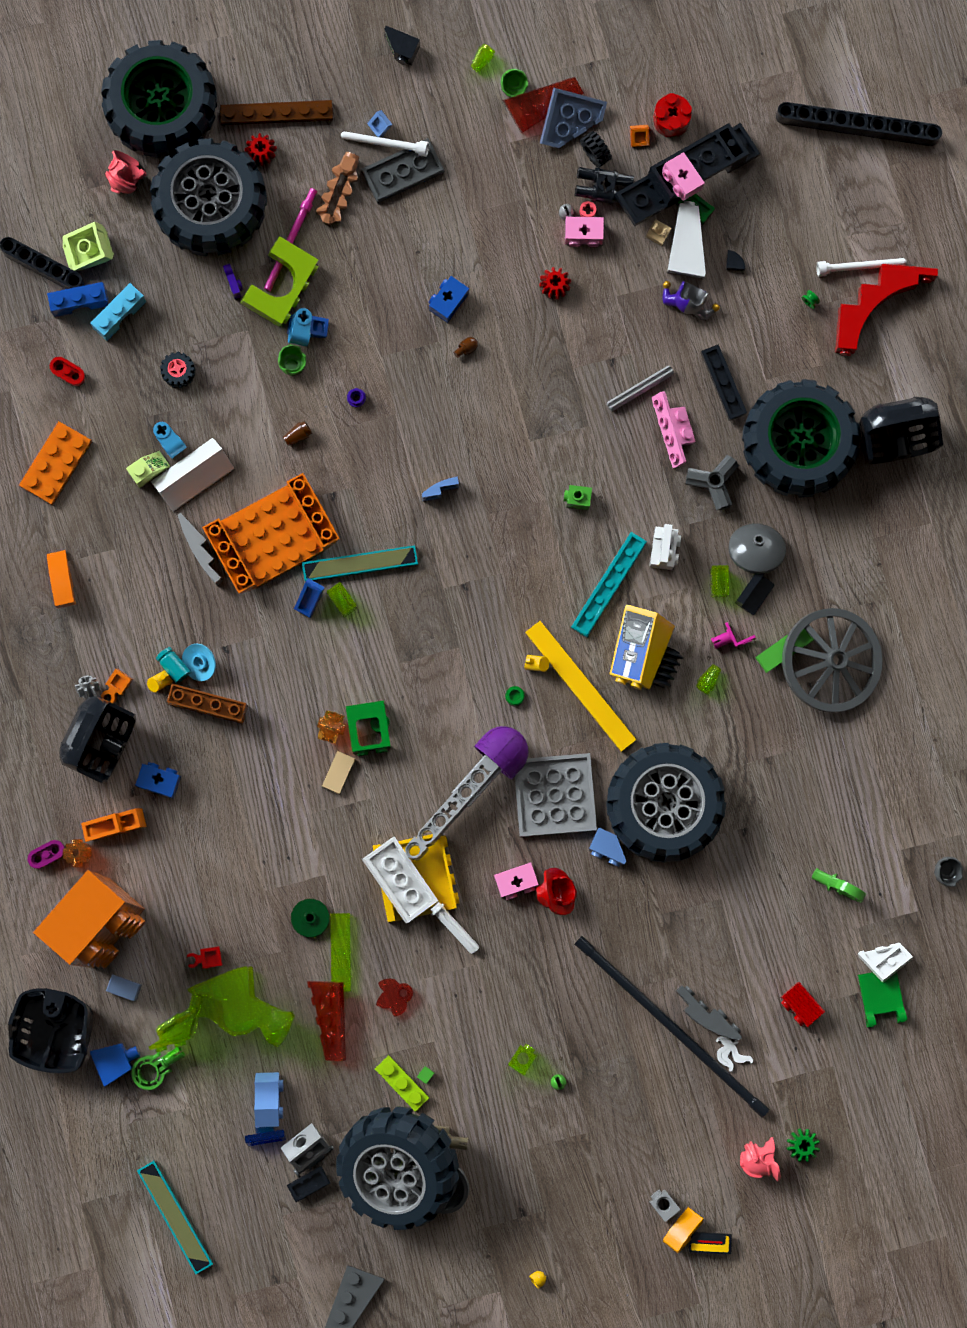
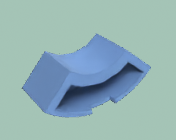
M279 1072L256 1073L255 1127L279 1126V1120L283 1119V1107H280V1092H283L284 1084L283 1080H280Z

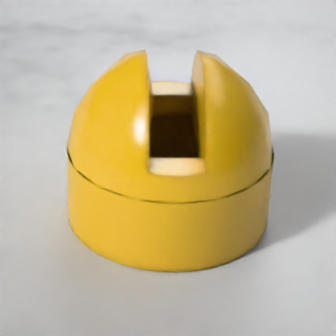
M536 1271L529 1276L538 1289L546 1283V1276L541 1271Z

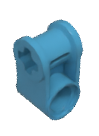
M301 308L293 314L288 334V343L308 346L312 314L308 309ZM300 315H302V318L305 319L303 322L301 321V318L299 317Z
M158 422L155 424L153 433L171 459L187 448L167 423ZM161 428L165 430V435H163L162 433L160 434L159 430Z

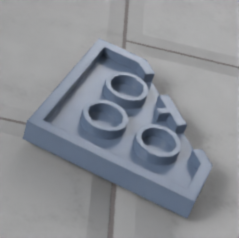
M553 88L540 144L556 148L562 147L565 143L584 133L593 125L603 121L607 102Z

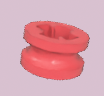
M591 201L583 202L579 210L580 216L594 217L596 214L595 204ZM586 207H590V210H593V212L590 211V214H586V211H583V209L585 210Z

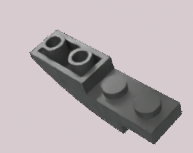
M681 985L675 990L688 1004L683 1011L696 1023L726 1038L735 1040L742 1038L740 1035L741 1030L734 1023L730 1025L726 1021L728 1017L721 1009L718 1011L712 1009L708 1013L706 1010L709 1008L701 1000L697 1002L693 997L695 993L688 986L684 988Z

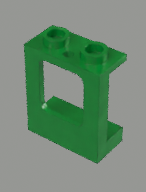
M384 700L346 706L353 754L357 753V756L368 755V751L375 750L376 753L388 752L387 749L391 748ZM378 718L382 742L375 745L360 746L356 722L363 719Z

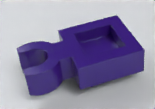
M230 264L224 265L223 268L234 299L242 297L240 291L243 290L240 279H235Z

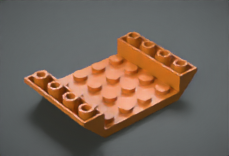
M304 473L287 481V485L231 516L221 521L218 518L202 527L238 594L266 584L301 565L302 562H306L323 553L340 539Z

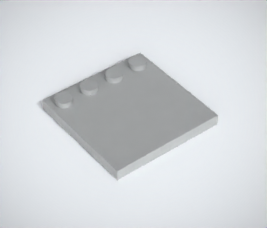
M590 753L528 758L523 768L515 776L520 837L597 831Z

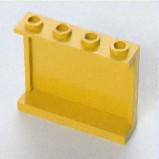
M433 834L423 836V840L430 841ZM444 835L434 845L428 847L429 850L420 860H410L437 898V902L443 903V907L448 911L457 909L456 904H460L458 892H453L452 885H456L454 873L450 874L448 866H452L450 854L446 855L444 847H448L446 835ZM413 838L398 841V843L405 851L407 844ZM373 845V851L381 845ZM413 846L410 849V855L416 856L420 852L418 846ZM381 888L388 923L403 920ZM434 903L432 906H430L417 917L431 914L432 911L430 909L436 903Z

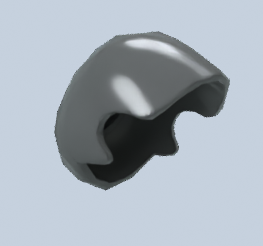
M943 857L936 863L934 875L936 880L942 885L955 887L957 882L963 878V867L956 858Z

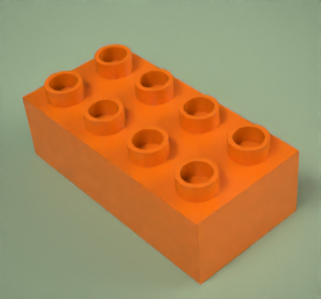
M87 870L33 933L69 965L89 968L96 966L105 969L120 952L113 946L121 936L131 939L145 924L146 921L139 916L145 908L110 878Z

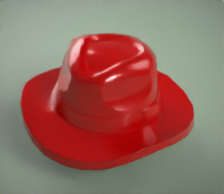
M559 868L545 870L544 882L536 888L538 901L543 907L549 908L554 914H570L574 909L577 897L573 881Z

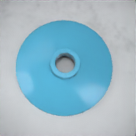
M196 643L189 645L184 650L182 661L191 671L189 676L192 679L205 681L213 676L216 669V661L209 648Z

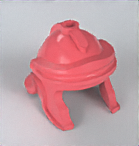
M114 150L112 152L114 156L113 161H111L108 167L109 172L106 171L105 173L111 186L110 190L117 194L121 192L131 194L137 188V181L147 174L143 169L138 168L139 162L123 152Z
M773 1137L762 1148L758 1147L756 1143L753 1144L752 1141L744 1145L745 1151L740 1156V1166L743 1171L752 1178L770 1177L772 1175L778 1182L781 1179L779 1165L774 1162L775 1144Z

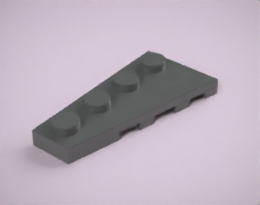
M347 1265L325 1328H352L385 1278Z

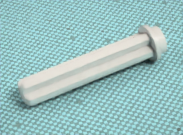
M437 902L430 909L432 911L431 914L436 915L471 954L475 953L479 949V945L443 907L444 904Z

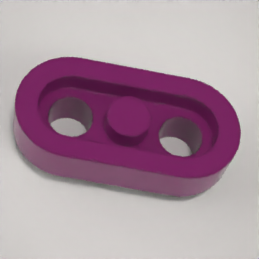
M58 840L49 841L29 853L28 863L35 869H41L62 858L65 854V846ZM54 847L59 848V852L57 854L53 853ZM37 856H41L42 858L41 862L39 863L35 861V858Z

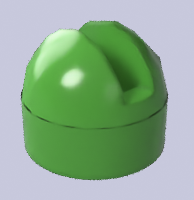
M560 1074L554 1075L551 1078V1086L555 1090H562L566 1086L565 1077ZM559 1077L560 1083L562 1084L561 1087H558L555 1078Z

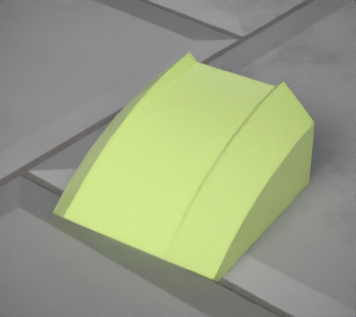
M93 222L63 236V249L70 269L79 271L113 259L114 253L107 235L108 232L102 224Z

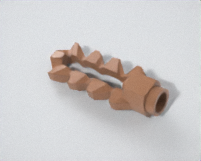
M346 152L340 164L332 168L336 178L327 181V187L330 192L322 195L321 199L325 204L316 210V213L321 216L325 224L331 225L342 221L340 210L347 208L345 197L351 196L353 193L350 183L357 182L358 180L356 169L360 157L353 153ZM342 174L348 177L334 214L331 216L328 213L326 214Z

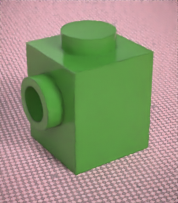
M569 485V490L564 492L563 501L567 502L566 507L589 510L592 488Z

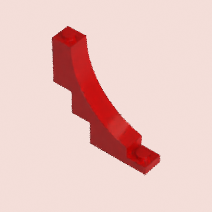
M881 264L878 274V285L861 284L858 292V305H840L838 309L835 352L840 353L842 356L854 354L857 350L860 331L869 315L887 299L905 291L914 290L918 285V280H921L923 283L935 281L938 276V269Z

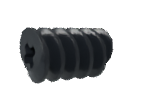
M667 646L652 682L653 685L661 688L671 687L667 681L674 680L675 678L670 674L678 672L674 669V666L681 665L677 659H684L678 651Z

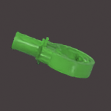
M816 868L812 879L826 885L827 891L830 892L833 889L840 895L842 894L860 903L863 902L866 896L864 891L846 882V880L838 879V874L831 876Z
M177 1046L156 1061L154 1060L162 1055L161 1052L138 1059L132 1067L134 1083L145 1090L157 1088L162 1084L166 1075L172 1072V1069L169 1068L163 1073L161 1071L185 1057L184 1052L175 1055L182 1050L181 1047ZM141 1061H143L144 1063H142V1064L139 1066L140 1068L137 1070L138 1064H139ZM144 1064H150L155 1067L157 1077L150 1084L157 1082V1084L145 1085L149 1081L145 1080L141 1075V1067Z

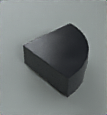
M728 250L726 270L745 271L743 258L735 251Z

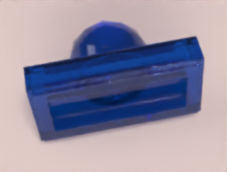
M255 1127L256 1134L245 1136V1143L249 1147L286 1140L284 1129L274 1131V1127Z

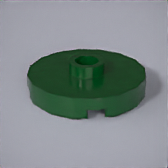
M304 899L298 902L291 913L293 928L305 937H316L322 934L330 922L327 907L316 899ZM309 914L314 916L311 922L307 921V915Z

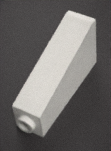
M684 201V203H680L667 272L704 279L706 271L699 206H695V202Z

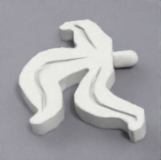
M724 1036L716 1039V1042L720 1041L724 1045L718 1049L717 1059L721 1064L729 1067V1071H732L734 1068L732 1061L728 1058L730 1051H732L733 1060L737 1063L753 1062L751 1056L738 1054L735 1046L739 1043L738 1040L732 1042L731 1039Z

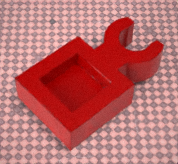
M220 946L200 949L201 955L195 953L187 954V957H194L196 960L194 964L188 965L189 968H195L200 963H202L203 969L223 966Z

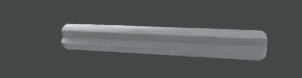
M666 366L608 401V408L611 411L616 410L674 374L673 369L670 366Z

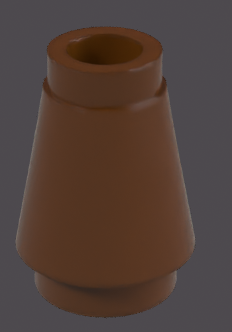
M305 421L298 422L283 438L287 445L290 446L309 438L312 431Z

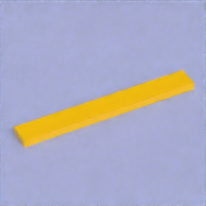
M539 621L527 630L525 634L541 654L549 659V664L620 752L636 741L635 737L543 623Z

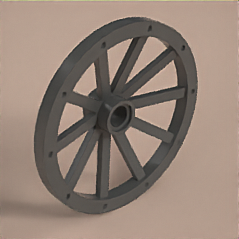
M828 608L814 611L804 616L794 625L785 640L782 652V667L790 689L803 703L820 711L840 712L858 706L874 691L882 671V651L873 629L861 617L847 610ZM822 617L827 618L831 648L809 625L811 622ZM833 617L843 618L851 622L839 648ZM856 627H858L867 638L868 643L845 652ZM805 629L826 654L794 646L801 631ZM871 648L872 668L848 660L849 657ZM795 652L823 659V662L794 672L792 653ZM835 655L839 660L837 665L833 661ZM845 666L870 674L869 680L862 691H860ZM827 667L812 690L807 694L796 678ZM833 671L832 704L814 699ZM841 672L856 696L849 701L839 704V679Z

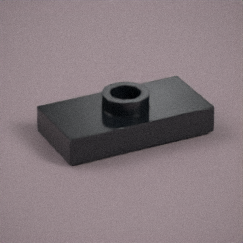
M320 1166L289 1183L287 1187L297 1203L331 1184L323 1167Z

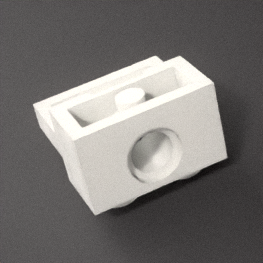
M665 524L664 527H655L650 567L673 570L674 565L678 564L679 554L675 553L676 546L680 547L681 535H678V529H672V525Z

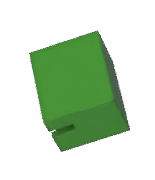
M425 1066L417 1078L426 1084L434 1072Z

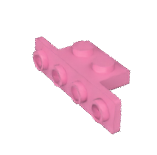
M663 391L653 396L652 402L672 467L677 468L686 463L682 446L692 445L696 441L686 408L670 409L666 393Z

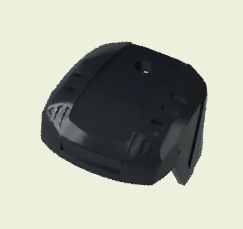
M913 397L885 404H877L867 410L859 422L869 464L912 458L934 452L943 446L938 405L929 398ZM902 423L905 436L893 438L888 442L885 426ZM923 425V429L915 432L909 431L910 427ZM872 434H880L881 436L879 439H871ZM925 434V438L921 440H911L912 436ZM882 443L883 447L872 448V444ZM927 443V447L913 450V446ZM883 452L885 456L875 458L873 453Z
M96 695L87 698L77 708V712L60 744L59 758L62 765L102 784L107 782L136 723V714ZM109 713L111 716L108 725L103 727L104 718ZM116 717H118V726L115 731H112L111 726L113 724V721ZM127 721L128 726L126 732L124 733V735H121V727L123 723ZM94 728L107 733L101 743L100 751L87 746ZM92 753V758L89 761V763L87 765H83V761L86 758L87 754ZM97 757H101V761L97 768L92 769L91 767ZM106 761H109L110 765L108 769L105 771V773H100V770L103 767L104 763Z
M36 988L22 992L15 1003L8 1022L9 1057L15 1062L37 1071L48 1073H70L77 1071L83 1065L87 1055L94 1021L92 1009L76 996L67 992L47 988ZM28 1018L32 1020L33 1023L26 1022L24 1019ZM22 1029L30 1031V1034L22 1032ZM21 1040L28 1041V1043L24 1044ZM80 1051L79 1054H74L73 1052Z

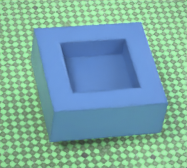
M382 110L377 111L367 123L377 137H383L392 126V123Z

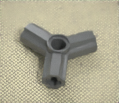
M726 455L712 472L688 468L685 485L708 489L716 511L727 509L732 506V502L725 482L740 465L734 458ZM717 478L720 484L712 485L710 479Z

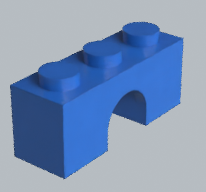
M103 282L47 293L50 311L54 317L73 314L72 310L80 307H89L93 310L107 307L109 304L106 287Z

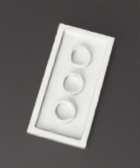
M392 837L362 859L405 923H409L438 901L395 837Z

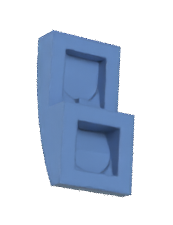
M458 477L449 478L434 484L422 493V500L440 499L441 491L459 488Z

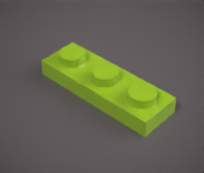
M389 1055L375 1068L414 1111L418 1110L429 1099L424 1091Z

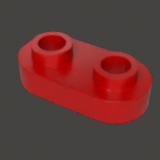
M55 357L51 360L49 367L55 376L72 386H80L84 383L85 373L80 367L63 357ZM63 365L62 370H57V367ZM74 375H79L77 380L73 379Z

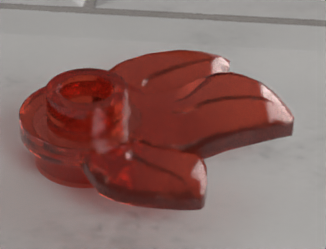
M395 979L381 980L378 984L384 992L379 996L376 1005L384 1009L391 1008L394 1017L403 1014L407 1008V1002L413 997V989L406 983L399 984ZM402 989H405L407 991V995L405 997L400 996V991Z

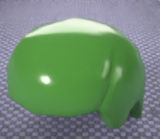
M515 68L507 70L500 80L501 90L506 96L511 98L523 96L528 88L526 74Z
M291 344L284 346L279 352L278 365L285 374L289 376L298 375L306 367V355H304L299 346Z

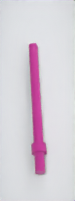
M310 188L305 201H302L299 207L301 210L287 237V241L292 244L307 213H310L313 206L312 202L317 193L313 188ZM276 261L264 287L269 292H271L283 266L278 261Z

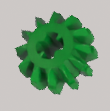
M799 1128L797 1129L798 1136L794 1132L791 1133L794 1140L787 1139V1142L792 1144V1146L787 1147V1150H794L790 1156L794 1158L798 1155L797 1161L801 1162L804 1156L805 1162H809L808 1155L816 1158L813 1150L820 1151V1148L814 1147V1145L820 1143V1140H813L816 1134L812 1133L809 1136V1129H805L803 1135L802 1129ZM802 1140L808 1143V1145L805 1146L804 1151L802 1148H799V1145L802 1144Z

